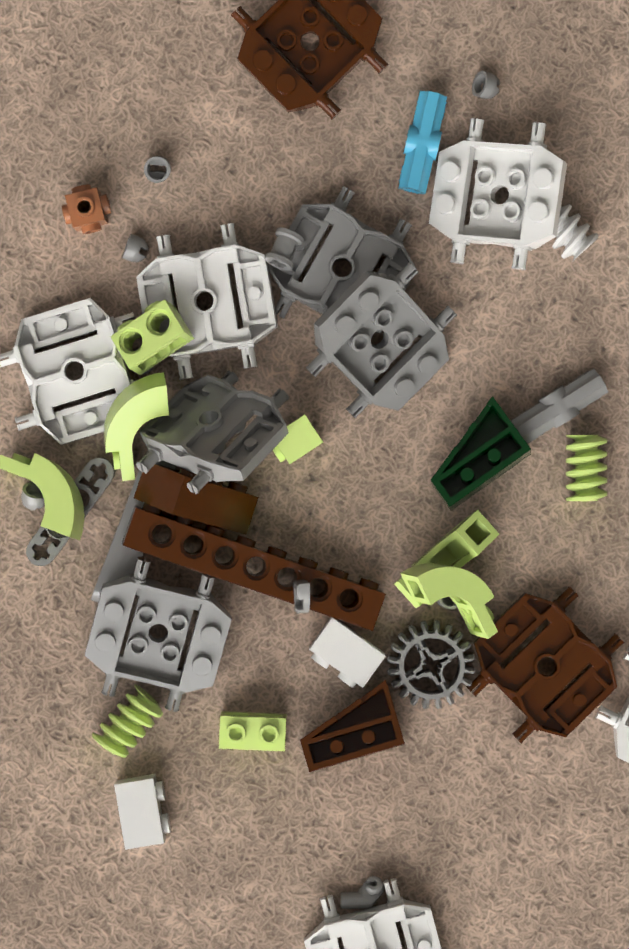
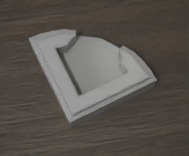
M294 580V611L296 614L309 613L310 583L307 580Z

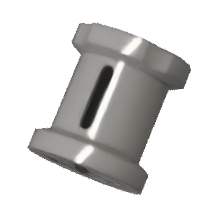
M279 227L275 232L277 238L271 252L266 254L264 259L267 263L278 269L290 271L294 265L292 262L297 247L302 246L304 238L290 229Z

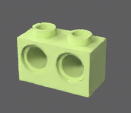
M165 299L147 306L144 314L135 320L132 319L122 323L118 327V331L110 336L128 368L139 375H142L195 339L176 307ZM169 319V327L160 333V324L164 320ZM142 337L141 347L133 351L134 341Z
M303 415L287 426L289 433L273 449V452L280 462L287 460L289 464H292L322 444L323 441L306 415Z
M221 711L219 749L285 751L287 714Z

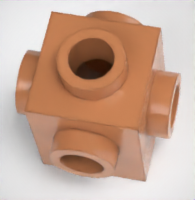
M90 184L72 188V194L65 195L67 204L61 206L66 225L72 224L76 231L82 230V234H90L102 230L101 225L108 224L106 215L111 214L107 194L101 195L97 187L91 189ZM89 202L91 205L89 212L81 213L79 205Z

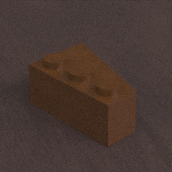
M155 464L146 474L142 472L134 499L172 515L247 534L259 498L246 493L248 486L229 481L228 486L223 485V482L212 480L198 494H195V492L192 493L187 488V483L197 475L183 468H180L178 471L159 464Z
M386 680L300 740L309 772L405 745Z

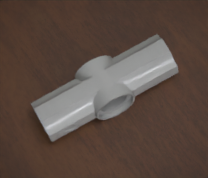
M592 369L574 379L573 382L565 387L562 385L549 395L542 397L538 400V404L515 417L511 422L526 443H530L551 428H557L580 414L581 409L604 396L609 391L601 376L595 369Z

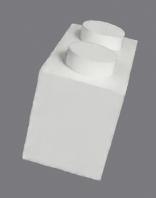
M330 617L309 647V650L314 653L311 658L326 669L329 665L340 671L337 677L352 688L356 684L363 688L386 657L383 651L344 623Z
M156 774L117 780L114 787L125 850L163 844L166 840V834L171 833L168 813L162 814L160 801H165L163 782H157Z

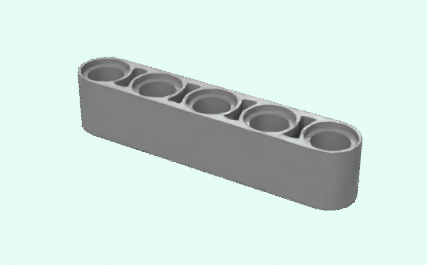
M163 460L156 463L168 468L177 469V466ZM140 470L92 594L91 600L97 603L103 584L129 574H134L137 557H143L145 554L122 545L134 506L142 508L144 502L134 499L142 474Z

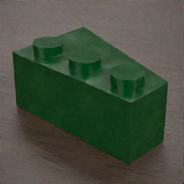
M493 396L431 479L432 486L450 511L531 455V448Z

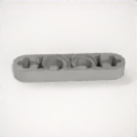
M105 458L90 460L74 481L78 489L85 490L90 497L88 505L84 507V519L115 476L113 464ZM105 464L107 466L105 473L108 474L107 479L99 478L93 486L99 487V491L95 494L91 487L82 484L81 480L85 477L89 482L95 474L91 470L92 466L99 467ZM40 527L26 548L28 560L36 566L50 564L63 549L70 537ZM46 530L52 538L61 542L58 547L52 542L47 548V552L50 554L49 558L41 557L38 560L35 558L37 551L34 549L35 544L41 546L45 543L48 537L42 536V534Z

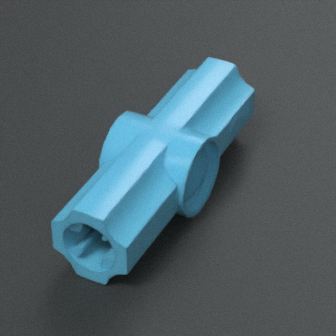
M432 91L419 92L413 123L409 126L403 153L406 155L398 189L416 194H426L433 160H436L442 132H440V127L445 113L447 96Z

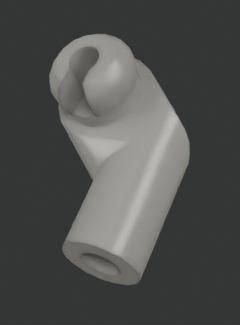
M371 876L367 878L357 892H341V909L371 908L384 892L382 880L377 876Z

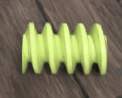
M566 435V437L575 440L574 443L566 445V450L575 453V456L566 459V463L575 466V469L566 472V476L575 479V482L566 485V489L575 492V495L566 498V501H598V499L607 496V491L598 488V486L607 483L606 477L598 475L599 472L607 470L606 464L598 462L599 459L607 456L606 451L598 449V446L607 443V439L598 435Z
M136 684L134 687L138 695L134 696L129 693L125 695L130 703L129 706L121 703L117 704L121 715L118 716L113 713L108 715L113 724L111 726L104 723L99 725L104 732L103 736L94 732L91 734L104 749L123 758H126L129 754L126 746L134 748L137 745V740L134 736L140 738L145 736L146 732L143 726L152 728L155 724L151 715L157 718L163 715L157 701Z

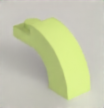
M164 372L145 376L130 384L117 396L107 413L104 424L106 453L112 452L114 470L121 469L122 481L135 480L132 444L136 432L151 419L169 416L167 385Z
M13 453L12 458L0 455V469L29 479L40 489L45 503V512L40 526L80 541L84 527V505L80 491L72 477L60 465L34 453L32 459Z
M476 510L441 538L412 567L425 563H438L461 568L471 559L478 556L499 533L479 510ZM402 577L394 583L415 608L423 604L413 600Z
M425 563L413 566L400 573L414 601L432 605L442 598L450 597L458 607L471 635L489 639L498 632L493 622L494 615L489 607L485 605L494 598V595L486 583L472 572L444 564Z

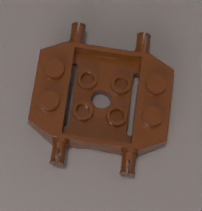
M278 0L258 20H253L239 6L237 12L234 11L231 14V17L244 28L245 33L237 58L238 62L288 113L316 106L317 108L320 107L333 120L336 114L338 115L342 110L329 98L328 93L361 61H367L378 74L389 65L374 48L383 18L365 0H316L356 41L353 45L309 0ZM308 33L315 34L320 41L319 46L312 51L305 50L300 43L301 38ZM266 39H268L298 69V71L312 84L311 86L282 58V56L266 41Z
M568 587L553 601L524 592L494 622L498 630L495 635L489 639L478 637L473 642L481 671L472 681L471 686L466 687L476 697L489 683L491 685L495 683L527 716L525 718L526 721L512 733L521 744L534 730L567 737L617 688L611 655L624 642L614 633L602 647H597L565 614L567 612L565 609L579 597L576 592H573L574 590L571 587ZM547 619L550 623L502 668L500 664ZM544 657H551L555 661V670L550 675H542L538 671V663ZM589 663L591 664L548 707H546L543 710V708L558 693H560Z

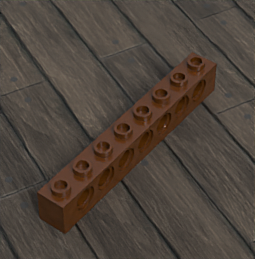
M146 503L143 504L142 508L134 506L122 540L123 546L294 604V580H307L310 583L316 578H321L325 582V588L318 595L310 594L309 610L370 631L374 630L386 596L384 592L378 590L379 583L365 578H361L359 583L347 579L349 573L333 567H330L329 572L317 569L318 562L301 556L298 562L286 558L287 552L272 546H269L267 551L256 548L255 544L257 541L240 535L237 536L236 540L224 536L225 530L209 524L206 525L205 530L193 526L194 520L176 515L172 519L161 515L162 510ZM159 524H165L171 530L170 537L164 542L155 541L152 537L153 529ZM191 535L199 536L202 541L201 548L194 553L187 552L184 549V541ZM222 546H229L233 551V556L227 563H219L215 559L217 549ZM252 557H260L264 563L263 569L257 574H251L246 569L247 562ZM286 567L292 568L294 571L292 582L285 585L278 582L279 571ZM346 589H353L355 592L353 603L346 606L341 605L340 594Z

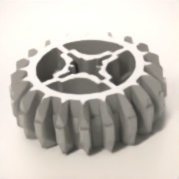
M434 620L433 630H428L426 621H421V632L417 633L415 627L409 625L408 629L412 634L411 637L407 638L402 632L398 634L399 639L404 643L402 647L395 643L391 644V649L398 652V656H387V661L397 664V667L389 668L387 673L390 676L399 675V678L393 680L391 684L393 688L401 685L405 686L399 693L401 698L406 697L410 692L412 693L410 698L411 705H416L420 697L423 698L422 707L424 709H428L430 699H434L436 708L440 709L442 708L440 698L445 697L447 702L452 705L454 699L450 694L453 691L460 697L464 696L465 693L458 687L460 683L471 686L472 681L464 677V674L475 673L474 667L466 666V662L475 660V655L463 653L471 647V644L468 641L460 645L458 644L463 637L461 631L456 632L452 637L449 636L452 631V625L447 624L443 632L439 631V621ZM424 639H441L450 644L452 648L434 653L428 649ZM415 644L420 660L417 665L405 673V657L410 648ZM423 650L433 660L439 659L440 665H436L439 679L429 669L423 670L422 665H426ZM457 657L458 668L456 675L447 685L443 677V669L445 665L451 662V659ZM422 677H429L434 680L439 690H422L415 687L410 681L416 678L418 680Z

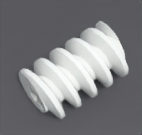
M567 204L561 207L558 232L552 247L557 249L565 246L561 257L565 259L573 255L574 261L598 239L599 235L594 233L586 236L590 225L586 223L578 227L577 223L581 215L578 213L569 217L568 214L572 205Z

